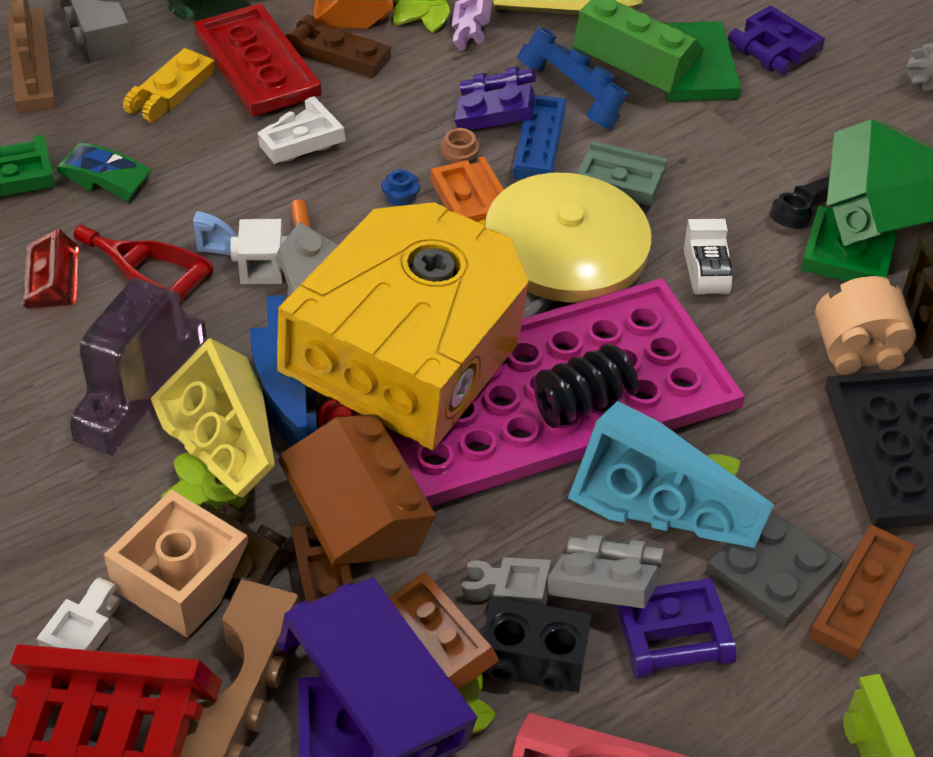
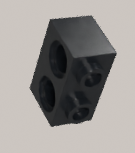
M491 596L482 636L492 646L500 661L484 671L482 675L489 676L503 683L516 681L538 685L553 692L566 690L579 693L592 613ZM511 642V643H514V644H516V645L507 646V645H504V644H501V643ZM554 651H561V652H564V653H566V654H565V655H558V654H554V653H552V652H554Z

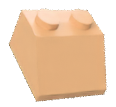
M171 489L104 554L110 582L116 584L115 592L188 638L221 603L248 543V536Z

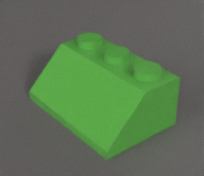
M590 0L580 10L572 45L668 93L674 89L699 59L704 50L697 39L615 0Z

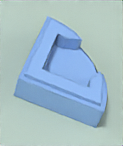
M196 211L193 226L197 251L231 255V237L237 236L236 233L219 218Z

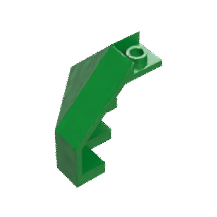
M874 119L834 132L827 206L833 207L843 246H849L899 229L933 222L932 144L890 123Z

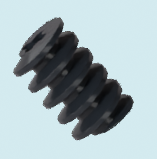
M605 344L598 351H588L583 357L571 358L567 364L559 363L554 365L551 370L539 371L534 380V394L537 406L546 424L552 428H557L560 425V415L567 422H572L576 418V409L582 415H588L592 411V403L597 408L603 409L608 404V398L613 402L621 401L623 391L629 396H634L638 391L639 382L635 369L627 355L619 347L613 344Z

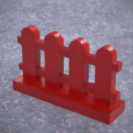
M17 644L10 664L25 674L26 679L23 685H15L11 697L17 701L5 737L0 736V757H182L180 755L191 719L200 720L204 708L196 702L197 699L217 701L222 680L198 659ZM60 686H68L67 690L59 688ZM105 690L114 691L113 694L104 693ZM150 694H151V695H160V697H159V698H150ZM53 706H62L50 742L42 741ZM98 710L107 711L96 747L87 746ZM144 715H153L143 752L133 751Z

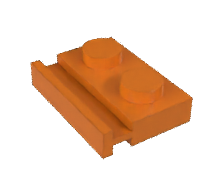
M485 156L479 157V162L470 164L466 160L432 168L430 172V181L443 205L448 208V211L456 212L476 222L486 219L492 202L504 190Z

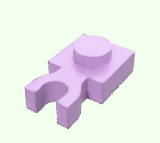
M459 0L455 2L452 27L455 30L453 43L460 52L467 48V42L470 38H473L477 44L484 41V33L481 28L490 22L492 0Z

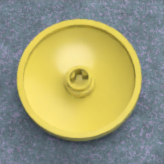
M545 173L519 180L504 189L494 199L486 216L485 226L487 229L495 230L512 239L529 281L527 292L545 299L578 303L626 289L638 279L647 264L651 247V229L644 212L626 193L607 182L590 176L574 173Z

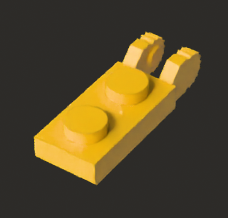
M187 48L182 49L139 87L134 86L125 95L126 97L123 102L124 110L130 114H136L139 110H142V116L145 120L151 123L155 122V120L157 121L168 110L172 111L215 73L214 59Z

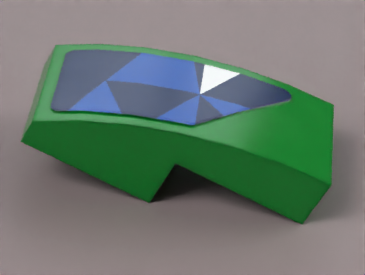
M78 143L57 167V172L91 192L96 185H99L127 203L132 200L145 184L152 170L123 154L86 143Z

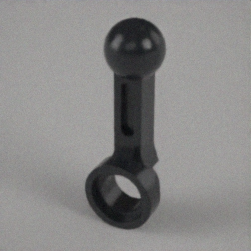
M830 174L828 177L812 183L795 186L793 193L780 194L779 198L773 201L770 210L771 218L778 224L788 228L801 229L807 227L812 216L811 207L827 201Z

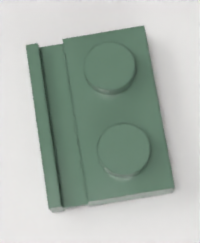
M592 141L589 152L587 151L577 174L600 179L617 187L636 203L652 206L661 184L662 176L666 172L668 159Z

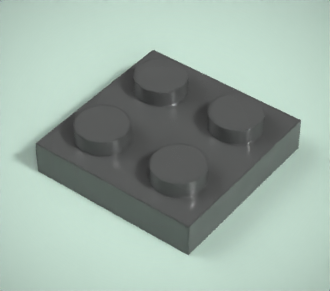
M772 511L755 548L727 543L708 561L705 573L779 627L785 629L837 576L842 569L844 559Z

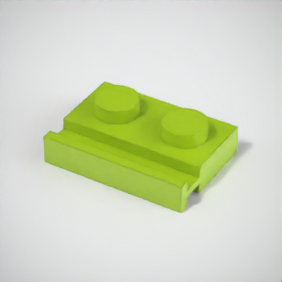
M880 674L859 677L858 683L861 689L854 691L848 711L843 716L844 730L849 742L857 745L861 757H916Z

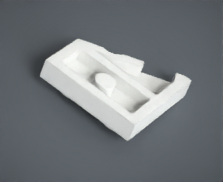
M315 96L305 100L306 109L297 116L289 111L280 117L278 122L268 125L257 133L260 148L274 164L290 162L296 159L297 156L313 151H324L331 148L332 145L346 141L344 127Z

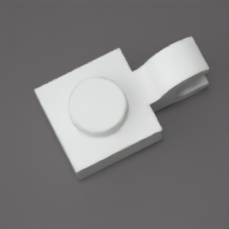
M98 577L91 584L80 604L66 599L36 638L39 646L96 651L112 629L108 618L113 615L121 602L120 598L112 595L116 589V584Z

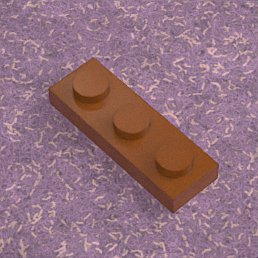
M870 524L813 624L809 639L856 661L909 563L916 545Z
M426 571L388 597L457 690L479 677L484 671L500 661L492 646Z

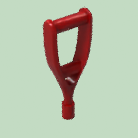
M78 225L73 233L75 240L90 247L97 246L103 250L133 287L155 301L173 309L179 308L182 305V300L206 276L210 277L214 272V267L207 258L172 244L160 241L108 239L101 237L99 232L84 225ZM145 258H152L174 263L189 270L169 289L144 276L135 268Z

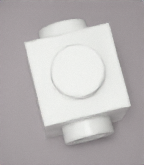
M240 219L238 236L231 237L232 262H238L240 284H282L283 272L279 271L275 259L280 246L288 237L283 236L282 219Z

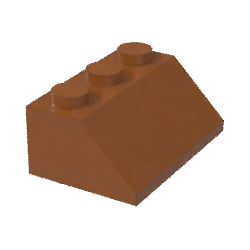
M378 415L336 417L280 454L278 462L332 566L417 556L436 515Z

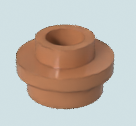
M455 128L449 130L441 141V154L444 158L454 163L466 160L471 161L479 154V142L472 131L465 128Z

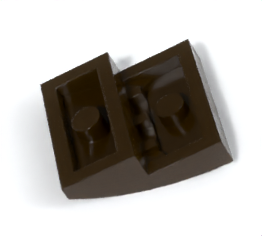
M933 233L919 236L902 292L905 303L910 310L909 314L916 332L914 345L923 359L932 358Z

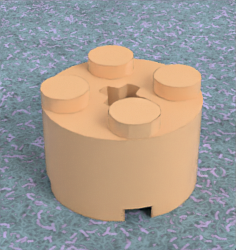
M861 277L841 284L842 292L836 294L831 299L829 293H827L819 300L815 315L829 360L835 366L838 374L848 375L857 372L861 367L876 365L882 370H891L903 364L905 361L904 354L914 344L916 332L901 288L898 285L896 288L891 286L889 279L884 277Z

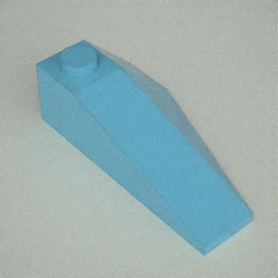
M619 401L597 420L568 499L609 520L625 522L627 519L651 523V528L665 531L669 527L694 531L701 538L755 548L774 508L773 503L665 425Z

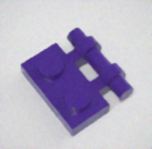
M771 5L746 19L745 33L734 28L728 35V41L736 45L737 51L745 56L752 55L760 60L762 67L771 72L776 70L782 75H786L792 67V63L786 60V58L800 64L822 51L825 41L824 37ZM761 43L767 44L768 46H770V48H767L766 46L762 45Z
M517 66L507 68L505 73L487 76L486 73L475 74L473 79L460 81V91L463 96L458 98L454 119L457 128L474 130L532 119L535 93L531 83L536 82L534 68L520 70Z

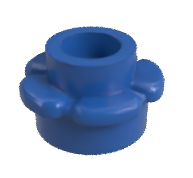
M403 169L394 170L386 175V180H383L381 183V190L385 193V198L389 203L405 206L415 201L417 193L420 191L419 179L416 175Z

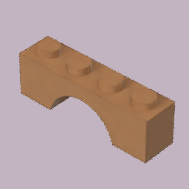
M241 579L222 617L226 648L241 660L243 666L233 684L218 695L217 701L207 700L199 702L204 707L200 720L191 719L180 756L247 757V746L245 745L251 732H258L264 723L268 706L266 699L272 687L279 688L286 672L287 659L285 657L289 650L283 652L278 646L284 614L299 603L298 594Z

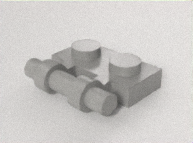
M590 534L587 539L570 537L567 546L568 554L561 555L547 577L548 595L645 608L658 584L657 567L664 568L666 549L649 547L648 542L631 540L629 544L608 542L605 536Z

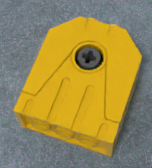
M435 202L373 209L301 283V286L299 285L278 307L277 371L289 378L292 377L302 382L305 386L327 397L334 398L340 404L362 415H378L385 427L405 437H410L418 441L420 445L433 451L518 345L529 281L512 239L500 232L487 229L486 226L461 214L448 211V208Z

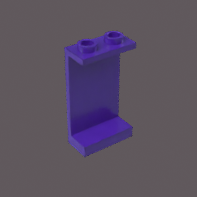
M374 577L357 584L348 583L342 585L332 594L313 602L304 601L298 603L284 614L278 646L285 652L302 645L374 749L372 757H448L467 747L478 717Z

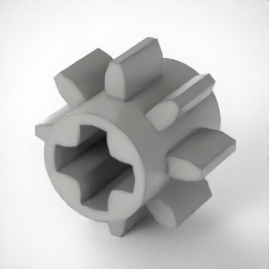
M933 43L923 44L920 49L912 50V57L907 63V74L912 80V85L922 83L923 91L933 90Z

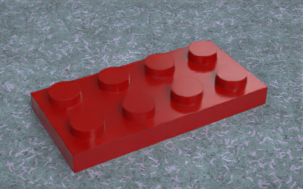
M261 3L194 22L195 35L211 58L214 59L215 64L252 117L295 103L304 102L313 96L318 97L322 95L320 81Z

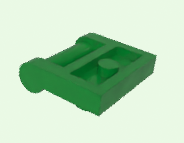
M44 135L32 136V141L0 146V197L55 187Z

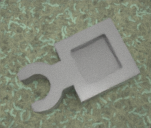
M503 557L501 568H492L487 562L479 560L468 562L467 568L470 579L480 581L462 583V590L466 600L480 602L494 596L540 605L547 604V577L553 569L551 560Z

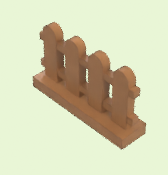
M28 0L11 1L13 12H7L17 113L56 109L44 9L30 10Z

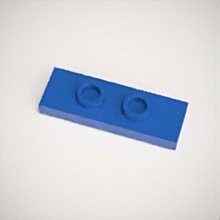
M535 95L532 119L523 121L512 179L522 180L539 174L554 173L567 99Z

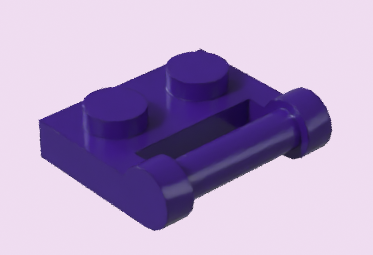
M712 578L656 586L645 608L614 604L630 654V664L635 679L651 677L653 671L713 661H716L718 665L736 662L735 642ZM707 632L710 633L712 641L652 651H649L647 642Z

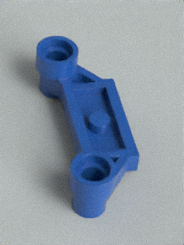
M537 26L529 43L523 44L517 59L529 68L533 67L534 70L540 72L543 71L548 61L551 62L596 99L588 110L587 117L596 124L612 130L621 116L619 110L626 100L628 92L613 82L615 76L611 72L599 66L594 67L589 63L592 58L587 53L575 47H572L571 50L554 42L557 36L544 27Z

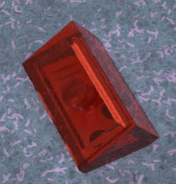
M61 229L54 230L27 245L23 306L27 309L67 306L77 302L79 247Z

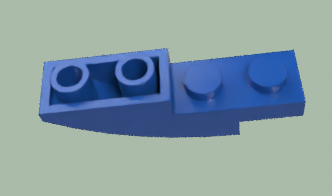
M284 295L267 296V327L250 328L254 372L262 386L266 413L278 433L292 447L317 430L316 409L308 410L307 403L316 402V391L305 386L302 382L292 377L289 378L277 371L278 307L285 301Z

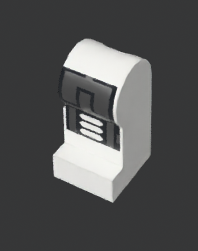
M688 219L684 254L695 295H729L731 292L732 265L726 240L728 229L725 219Z

